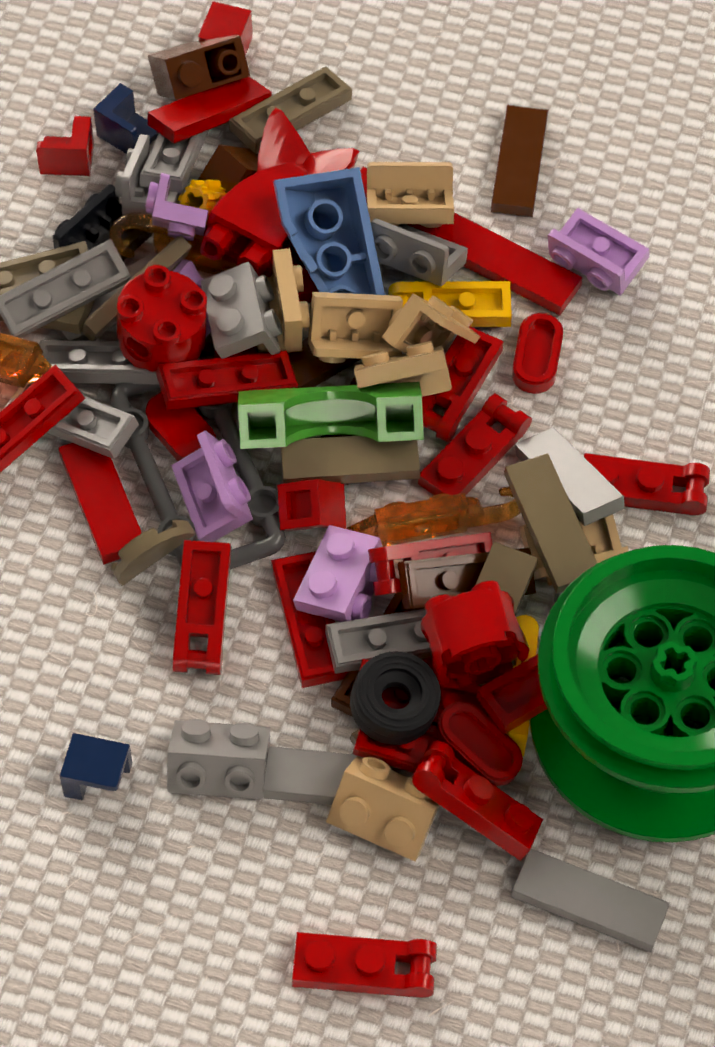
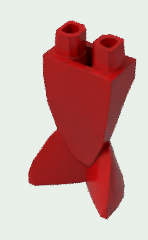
M275 107L264 127L258 154L257 172L235 185L210 211L200 253L213 261L220 260L226 254L237 260L236 266L249 262L258 276L264 274L271 277L272 250L287 249L290 242L281 225L273 184L274 180L354 168L360 151L355 148H341L310 154L282 110Z

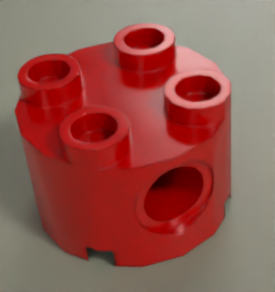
M162 265L149 266L144 273L137 275L125 284L117 302V337L123 356L135 367L149 370V372L157 371L158 364L197 360L205 347L207 296L205 292L189 277L175 271H170Z
M497 581L481 582L475 585L471 591L453 597L450 595H438L425 603L426 615L422 618L420 628L431 648L432 666L441 684L449 686L450 679H457L459 687L487 683L513 669L511 661L517 657L521 660V663L528 658L530 649L514 614L513 598L508 592L500 589Z

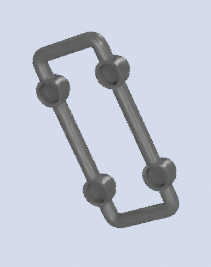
M117 384L111 392V405L113 408L134 415L139 423L124 447L130 448L161 520L158 534L170 528L172 520L176 519L189 521L195 531V526L189 518L178 515L147 444L149 424L146 414L140 409L132 408L128 400L129 397L160 388L159 384ZM233 403L198 406V409L203 416L215 420L223 439L232 448L237 459L235 463L236 469L251 496V500L247 502L253 520L250 522L263 527L267 535L264 539L232 549L231 570L279 552L284 545L286 537L285 532L280 530L278 492L272 487L263 485L248 450L240 449L239 430L231 414ZM196 534L188 540L196 541ZM183 544L169 553V555L177 557L180 567L182 566Z

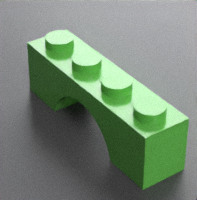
M420 382L384 383L358 388L357 385L239 391L240 449L287 447L301 439L336 434L364 436L377 442L424 440Z

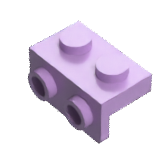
M161 173L159 183L150 182L145 208L146 213L152 214V224L168 228V236L173 238L182 235L185 240L194 241L195 234L204 236L208 210L168 202L169 174Z
M579 208L575 210L560 231L552 229L548 234L549 254L558 265L568 270L574 268L584 274L589 282L603 291L609 289L620 296L649 258V248Z
M205 430L197 435L201 448L171 466L191 521L195 526L198 540L214 542L253 520L247 504L251 500L249 490L242 479L236 475L233 467L237 459L227 441L224 439L219 441Z
M329 525L293 599L296 610L339 622L368 618L372 606L371 597L374 593L373 582L377 581L375 563H370L368 549L383 547L380 537Z

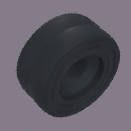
M400 651L385 652L370 659L358 672L350 696L351 712L358 727L371 739L387 745L407 744L420 738L432 725L440 706L441 689L438 678L432 668L419 657ZM392 687L399 688L407 694L409 704L402 709L390 708L383 701V691Z

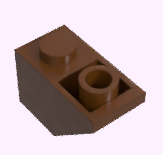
M240 35L184 43L147 55L157 94L173 100L250 76Z

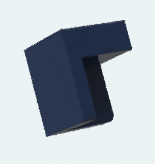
M121 83L93 108L96 135L127 154L129 148L134 149L140 134L149 135L150 144L157 139L159 133L147 125V119L135 112L133 90Z
M73 733L60 773L64 797L83 801L87 786L117 791L123 772L130 773L133 764L130 744Z

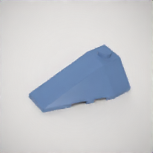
M360 167L274 180L273 184L281 225L318 291L385 295Z

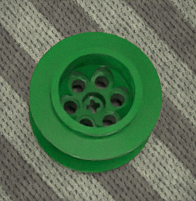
M659 545L634 549L612 556L589 568L571 582L559 596L545 621L538 652V677L547 709L530 719L532 742L537 758L544 773L559 794L575 810L608 830L620 835L652 842H684L712 836L715 834V553L695 547ZM623 676L630 682L621 684L613 681V679ZM645 716L652 720L653 723L649 725L640 724L632 717ZM693 720L700 723L704 728L692 729L686 726L683 721Z

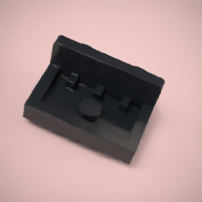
M109 184L100 193L93 194L87 200L84 207L70 220H64L57 227L52 237L55 249L86 241L88 250L111 239L124 262L152 236V227L150 223L139 216L122 215V204L119 202V197L115 194V186Z

